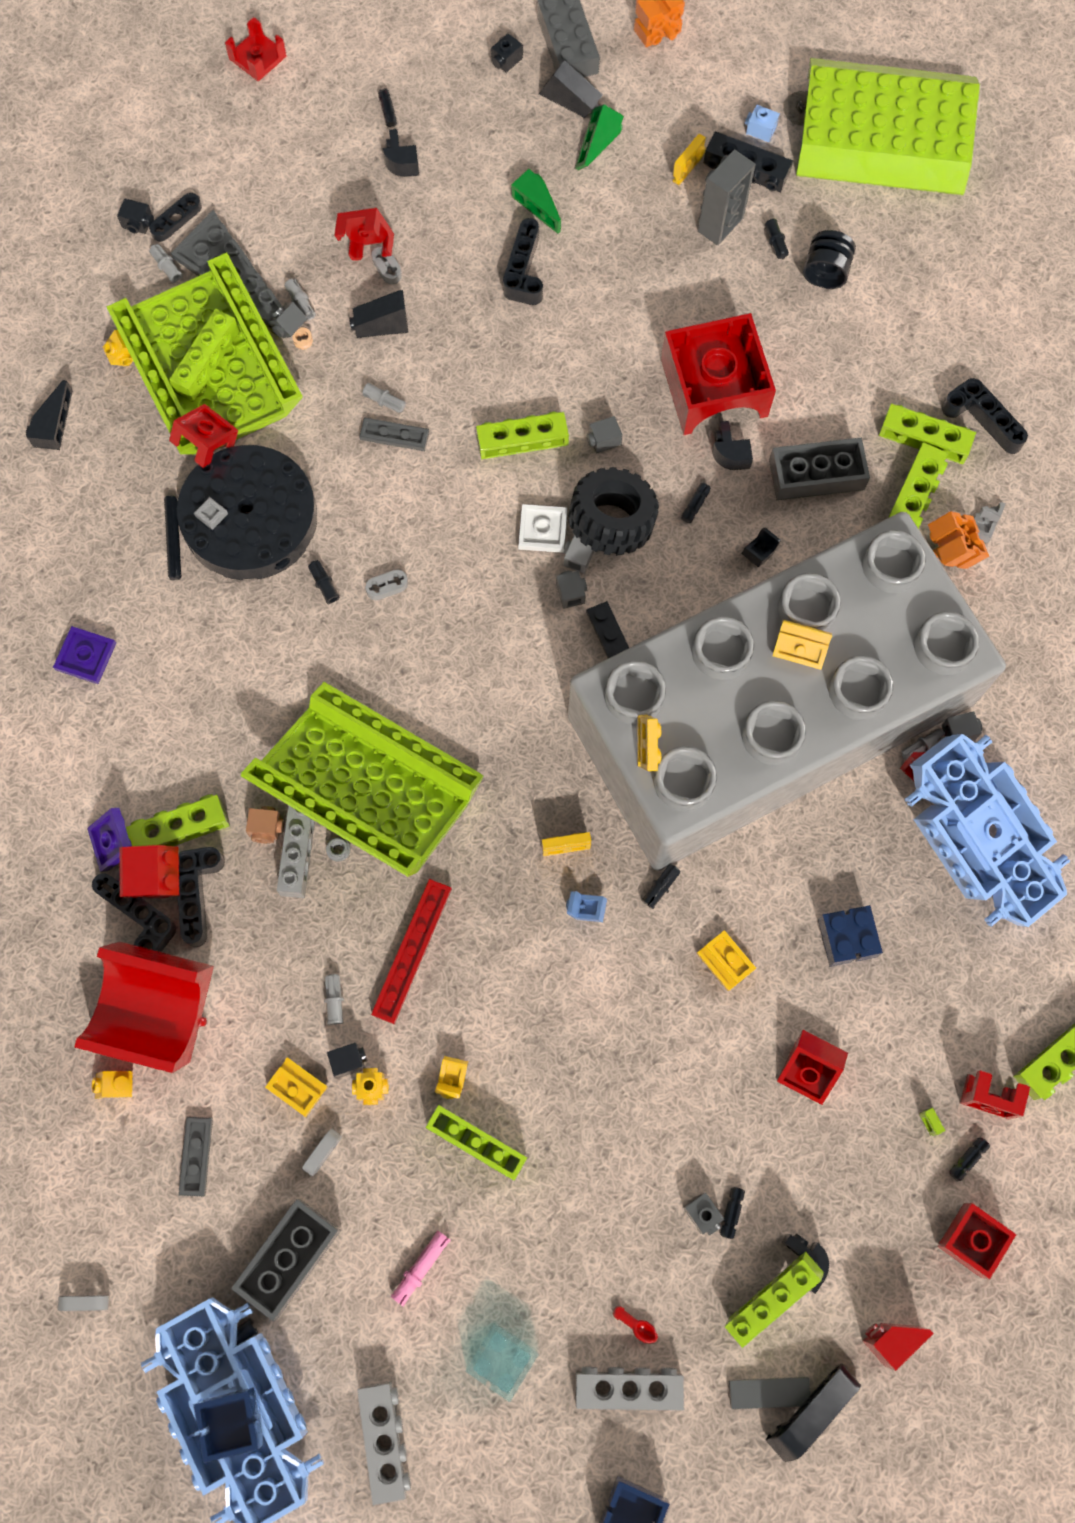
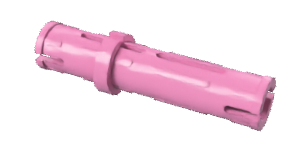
M437 1230L409 1271H405L403 1274L405 1277L390 1297L404 1306L414 1290L422 1285L421 1281L450 1242V1239Z

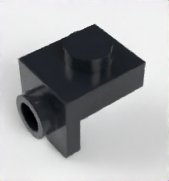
M763 527L757 537L743 549L741 554L757 567H760L774 554L781 539Z

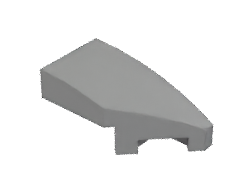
M1001 502L998 506L988 508V506L982 507L980 512L975 515L974 519L979 529L978 535L980 540L987 544L989 543L1006 503Z

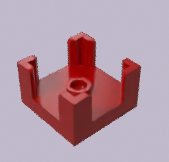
M253 17L247 22L249 36L237 47L235 46L234 38L230 37L225 42L229 60L259 82L285 59L287 54L284 40L275 35L276 42L274 43L264 35L261 22Z
M378 208L337 213L334 236L338 241H341L345 234L350 239L348 255L351 260H362L364 245L383 243L382 257L392 256L394 233Z
M203 404L174 420L169 441L177 447L183 435L198 447L195 462L204 468L211 463L215 449L224 445L225 449L234 447L239 430L206 404Z
M981 1070L977 1071L976 1077L967 1074L960 1104L1008 1120L1024 1117L1031 1086L1018 1083L1016 1089L1004 1087L1001 1096L989 1093L992 1074Z

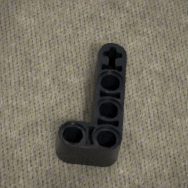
M526 218L521 222L503 277L504 296L509 300L529 305H537L543 300V282L537 277L528 275L539 242V223L536 219Z
M970 378L953 389L947 395L942 405V412L950 418L958 417L968 410L1007 453H1018L1028 439V433L1024 427L978 379Z
M214 847L179 852V895L177 898L180 933L184 942L192 947H200L207 940L202 875L219 872L225 865L223 855ZM216 855L218 857L216 863L207 865V860L210 856ZM187 859H193L191 867L183 868V863ZM190 882H195L194 890L185 892L186 885ZM191 906H197L196 914L187 916V910ZM189 923H193L194 929L199 933L195 935L194 940L189 937V935L194 933L193 926Z
M101 873L94 877L92 881L93 891L144 928L135 940L134 945L143 947L146 943L152 942L151 950L162 952L176 933L175 923L142 898L130 897L127 904L120 905L122 898L120 897V882L106 873ZM104 883L114 889L112 894L102 887ZM143 909H148V916L144 919H139V913ZM167 922V930L163 933H158L159 925Z
M843 1363L839 1364L826 1376L787 1422L779 1424L776 1427L777 1431L772 1436L769 1434L765 1441L783 1462L799 1459L861 1388L860 1382Z

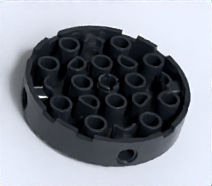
M240 445L214 453L209 465L202 468L198 464L191 471L179 493L177 519L181 533L190 551L203 566L226 578L258 580L271 577L286 570L305 553L316 531L317 505L311 484L304 471L295 461L272 448L258 445ZM209 497L226 509L228 513L213 530L194 514Z

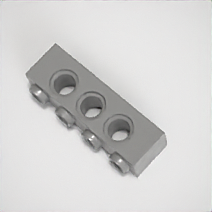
M288 806L277 892L280 896L305 898L315 821L291 806Z
M582 1367V1372H576V1409L684 1410L683 1375L677 1373L676 1368H661V1373H650V1368H635V1373H624V1368L609 1367L608 1372H597V1367ZM601 1380L610 1383V1390L605 1395H600L595 1391L596 1384ZM626 1381H634L637 1388L634 1394L625 1395L622 1392V1386ZM654 1381H659L663 1385L662 1392L657 1396L649 1393V1386Z
M391 1381L360 1387L357 1391L373 1505L404 1500L406 1499L407 1491L411 1490L409 1473H404L403 1462L407 1461L405 1444L400 1445L399 1433L403 1432L401 1415L396 1416L395 1405L399 1404L397 1387L392 1388ZM377 1406L385 1407L388 1411V1418L378 1420L374 1415V1409ZM385 1434L391 1438L392 1446L390 1448L384 1449L379 1446L378 1437ZM386 1463L394 1465L396 1475L386 1477L382 1473V1466Z

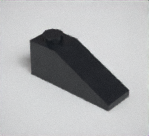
M66 380L61 381L32 416L30 426H27L26 437L34 448L60 450L73 393Z

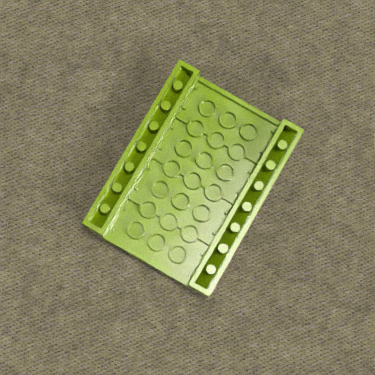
M810 58L802 143L798 156L796 176L964 195L972 165L980 83L976 76Z
M226 252L207 261L210 271L133 306H130L127 298L106 306L170 434L175 419L206 404L239 430L236 438L238 440L285 418L303 398ZM218 309L235 318L239 333L196 400L192 402L176 394L169 379L214 310ZM182 435L177 449L180 454H196L198 447Z
M323 682L311 695L309 708L262 760L255 757L241 772V777L407 877L418 873L467 808L484 776L326 682Z

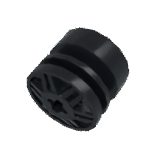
M824 230L816 233L812 238L805 262L804 278L810 284L826 289H837L844 286L847 282L856 250V245L852 238L843 232L835 230Z

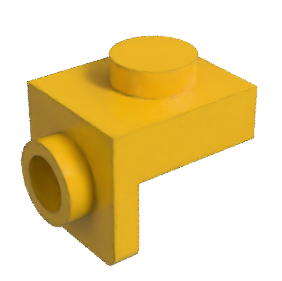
M444 1056L435 1093L440 1094L446 1099L460 1098L469 1061Z
M102 1071L96 1073L91 1085L92 1092L95 1093V1099L132 1097L133 1071Z

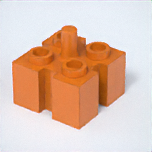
M636 0L635 13L638 18L634 22V31L646 48L659 44L665 36L672 41L681 32V17L685 6L684 0Z
M950 511L928 524L931 540L939 545L933 552L943 565L968 569L990 557L984 541L979 538V529L973 516L966 514L961 516L960 513Z

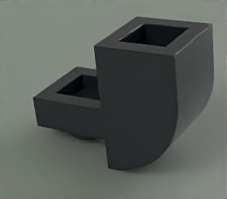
M390 129V139H386L387 148H383L386 168L394 175L401 177L419 176L416 145L399 146L398 130Z
M720 421L718 430H715V442L712 450L715 461L720 466L729 470L750 469L753 462L750 439L732 441L729 421Z
M797 1233L794 1236L787 1234L781 1243L798 1256H801L806 1251L824 1272L822 1280L809 1291L816 1294L828 1276V1255L818 1242H814L808 1248L807 1245L809 1243Z

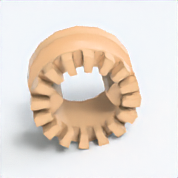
M299 328L292 336L293 343L298 349H307L312 345V334L307 328ZM304 335L308 337L307 340L303 339L301 342L297 340L298 337H303Z

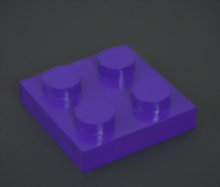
M71 626L53 668L56 671L99 684L117 643L113 639Z
M110 808L87 828L100 872L109 871L120 863V847L132 846L120 808Z

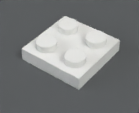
M522 504L519 550L563 553L567 507Z

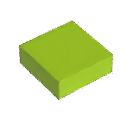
M933 1108L926 1109L920 1113L919 1116L930 1136H936L946 1131Z

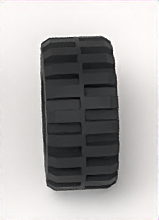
M605 467L600 468L596 472L591 471L586 474L575 486L568 513L569 525L573 529L576 538L581 537L580 542L585 546L590 545L592 547L591 550L595 552L602 551L604 555L616 553V556L624 555L625 552L629 554L635 552L636 549L642 548L646 541L650 539L659 513V501L653 488L650 489V484L646 480H641L640 475L636 473L631 474L627 469L617 470V467H610L605 470ZM601 505L616 506L627 512L629 517H611L601 512L597 507Z

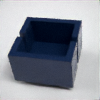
M871 905L849 909L846 913L843 910L823 914L818 919L829 967L851 963L854 960L857 962L877 958L883 953Z
M254 1387L200 1400L193 1405L197 1430L200 1431L209 1426V1431L199 1436L203 1463L258 1450L264 1445L260 1419L254 1420L253 1417L258 1413Z
M617 1476L608 1499L611 1507H605L600 1523H663L670 1503L667 1498Z

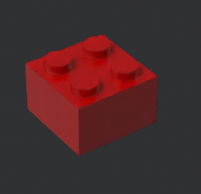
M963 1203L937 1247L980 1278L991 1279L1017 1234L975 1204Z

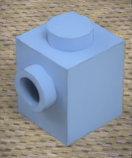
M756 105L753 113L749 112L746 118L745 125H748L746 134L770 142L777 128L780 113Z

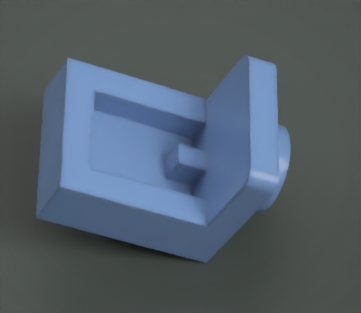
M571 891L566 903L567 914L576 920L603 923L607 898L604 896L583 895L577 891Z

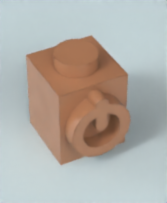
M262 806L261 809L249 808L246 833L251 837V841L270 844L274 843V839L278 840L279 833H283L284 819H281L280 813L275 808Z

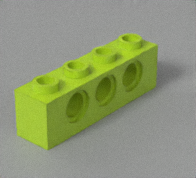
M218 309L214 310L169 379L176 394L192 402L196 400L239 333L234 317Z
M892 403L886 413L879 433L880 437L916 449H920L924 442L947 452L946 459L960 464H964L969 456L976 432L971 431L967 427H960L946 420L936 419L923 412H915L906 409L902 405Z
M549 412L546 415L540 416L529 415L522 419H506L503 422L497 423L485 422L476 426L481 460L569 445V433L564 412ZM541 429H547L548 431H547V432H541V431H539V430H541ZM523 432L526 433V435L520 436L518 435V433ZM497 436H503V437H505V438H503V439H497L496 437H497Z
M923 442L888 518L900 512H907L919 529L923 521L920 514L922 511H927L932 499L928 498L930 492L935 493L940 483L937 477L939 474L943 475L948 465V462L945 461L948 455L947 452ZM923 470L929 471L930 474L925 473ZM914 488H918V489H920L922 492H918V491H916ZM906 507H911L914 511H910Z
M209 794L192 804L189 802L180 804L175 810L157 812L150 819L135 820L130 823V826L126 827V831L132 846H176L224 829L230 825L219 796ZM205 812L203 820L195 821V816L198 813ZM182 820L180 828L172 829L175 821ZM155 828H158V835L156 837L149 838L150 831Z
M1075 1023L1013 1076L1018 1083L1031 1086L1029 1095L1033 1100L1048 1099L1056 1092L1054 1087L1058 1083L1064 1084L1074 1076L1072 1071L1075 1069ZM1062 1051L1069 1057L1068 1064L1061 1060ZM1044 1067L1048 1068L1051 1072L1050 1080L1044 1078L1042 1074Z
M438 1105L425 1127L513 1181L516 1180L527 1160L526 1156Z
M805 1251L728 1318L725 1328L742 1348L745 1347L822 1280L824 1272Z

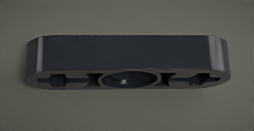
M195 193L185 194L156 218L149 227L153 239L156 241L167 240L198 214L202 209L199 196ZM174 214L181 215L178 221L170 219Z

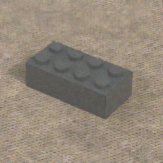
M537 0V18L555 71L565 60L583 77L599 74L600 55L580 0Z
M735 149L729 156L725 155L720 161L719 166L715 170H711L705 179L706 187L703 192V203L700 207L702 211L698 220V232L717 246L744 219L755 169V163Z
M862 437L775 447L772 449L769 458L776 501L865 490L870 480Z
M296 1199L231 1289L272 1321L277 1320L342 1230L303 1200Z

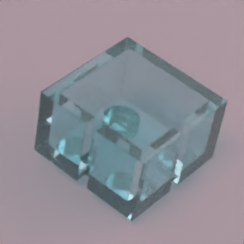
M494 1322L481 1344L485 1347V1350L478 1348L465 1372L486 1385L487 1381L491 1382L490 1389L508 1402H511L538 1357L539 1351Z

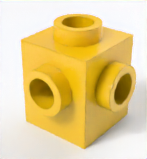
M114 330L103 346L104 352L111 365L129 366L132 364L133 359L118 330Z
M364 1068L363 1073H356V1080H352V1095H356L358 1101H363V1105H378V1100H385V1094L389 1093L388 1078H384V1074L378 1072V1068ZM367 1081H372L374 1084L371 1090L365 1089Z

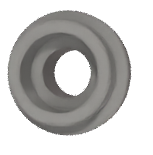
M341 837L331 839L326 846L328 857L337 862L345 860L351 851L348 841ZM337 846L343 847V851L339 854L334 852Z

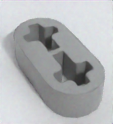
M382 246L374 248L372 251V261L383 280L388 284L398 283L401 280L402 274L401 268L394 256L385 257L386 262H383L380 257L378 258V255L382 253ZM388 268H390L391 271L395 273L394 276L388 274Z
M393 570L373 577L366 583V593L372 600H381L400 593L408 586L407 575L402 570ZM395 577L401 580V585L393 583ZM373 585H377V587H380L379 593H375V591L373 590Z
M330 1129L307 1159L302 1169L313 1177L340 1142L342 1136L335 1130Z
M108 1295L58 1297V1311L108 1310Z

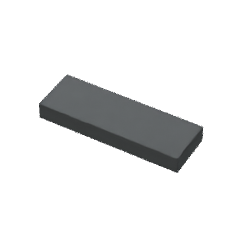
M364 417L359 438L363 441L425 452L430 431L427 428Z
M186 1117L179 1196H206L213 1118Z
M809 1377L729 1380L731 1409L799 1407L810 1396Z

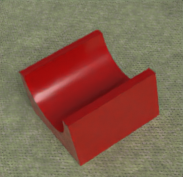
M751 313L665 331L661 362L683 435L692 434L695 427L703 420L729 409L751 408L758 412L760 419L769 416L776 388Z
M123 942L99 947L97 958L102 959L104 966L102 989L94 1014L86 1029L76 1038L74 1048L169 1073H174L189 1064L214 966Z

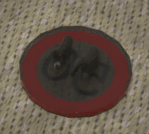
M807 91L792 93L784 103L786 118L798 126H804Z

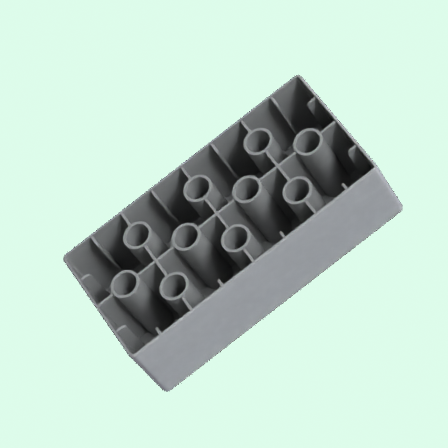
M900 512L573 676L570 683L568 719L654 870L660 871L669 864L680 861L944 722L947 718L973 707L1004 672L1006 663L907 512ZM783 620L832 633L821 670L772 656ZM637 715H648L657 718L661 725V737L658 738L661 762L658 764V771H646L641 766H637Z

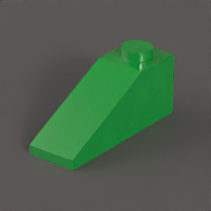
M605 104L593 109L574 169L580 170L589 166L621 133L624 115Z
M528 169L511 184L512 198L559 234L561 232V218L546 183L539 174H535Z

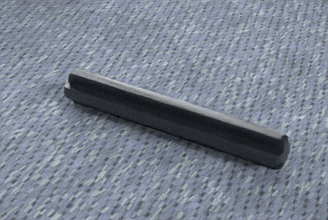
M171 495L164 497L168 577L174 581L181 579L177 499L176 496Z

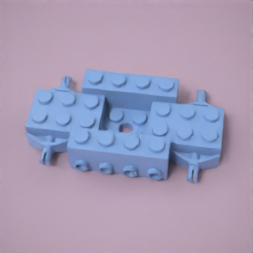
M963 734L945 737L910 764L914 774L916 789L905 798V801L911 807L920 799H926L935 804L929 806L913 820L965 898L987 900L993 895L995 911L984 919L990 927L1001 918L1017 926L1029 927L1067 895V889L1060 869L1069 863L1070 860L1064 854L1054 862L1042 856L1045 851L1057 842L1052 835L1053 831L1041 818L1039 809L1031 803L1026 789L1018 783L1013 769L1005 762H985L983 749L992 743V740H989V736L984 735L976 743ZM992 824L997 829L996 835L993 838L989 834V827Z
M214 1297L156 1328V1353H154V1356L141 1362V1366L144 1367L152 1362L151 1365L143 1369L147 1373L153 1368L162 1365L178 1378L177 1381L157 1391L159 1397L156 1400L162 1413L166 1412L168 1416L170 1434L174 1439L177 1438L181 1445L179 1451L185 1465H190L193 1472L191 1479L197 1491L201 1490L204 1496L226 1483V1507L210 1517L211 1523L215 1521L214 1523H224L228 1520H232L234 1523H273L306 1503L308 1500V1475H310L311 1471L324 1465L323 1459L320 1460L322 1457L318 1454L308 1461L302 1462L285 1449L308 1433L307 1425L295 1405L294 1397L290 1389L287 1388L282 1371L275 1362L270 1346L262 1333L237 1346V1323L240 1319L253 1313L252 1308L241 1313L243 1310L251 1307L250 1304L247 1302L236 1310H230ZM254 1387L258 1413L253 1417L254 1420L260 1419L264 1445L258 1450L203 1463L199 1436L208 1432L209 1426L203 1430H197L193 1405L200 1400Z

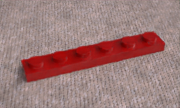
M432 879L428 880L371 1013L373 1017L395 1025L450 896L452 887Z

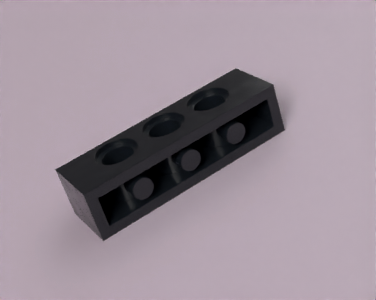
M714 132L705 150L703 164L716 169L725 155L729 156L735 149L755 163L752 184L762 185L770 191L782 192L790 175L793 160L722 133Z

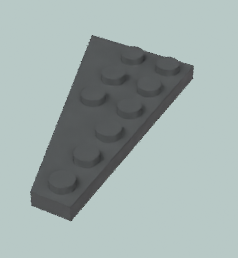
M212 210L171 252L172 258L197 276H200L210 271L207 261L227 252L263 322L272 327L268 321L273 317L271 313L281 305L280 302L266 286L260 274L256 272L248 257L229 234L215 211Z

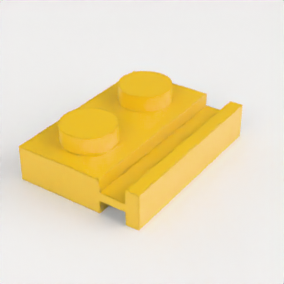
M698 134L675 161L673 173L675 178L673 182L679 186L705 154L706 137Z
M783 620L772 656L821 670L832 633Z
M637 715V766H641L646 771H658V764L661 762V751L658 748V738L661 737V725L658 719L652 716Z
M590 832L542 839L543 856L590 849L592 842Z
M725 930L696 953L728 992L756 969Z
M287 1057L265 1088L304 1117H307L328 1086Z

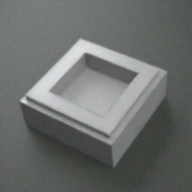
M211 497L194 512L195 516L212 530L228 514L227 510Z

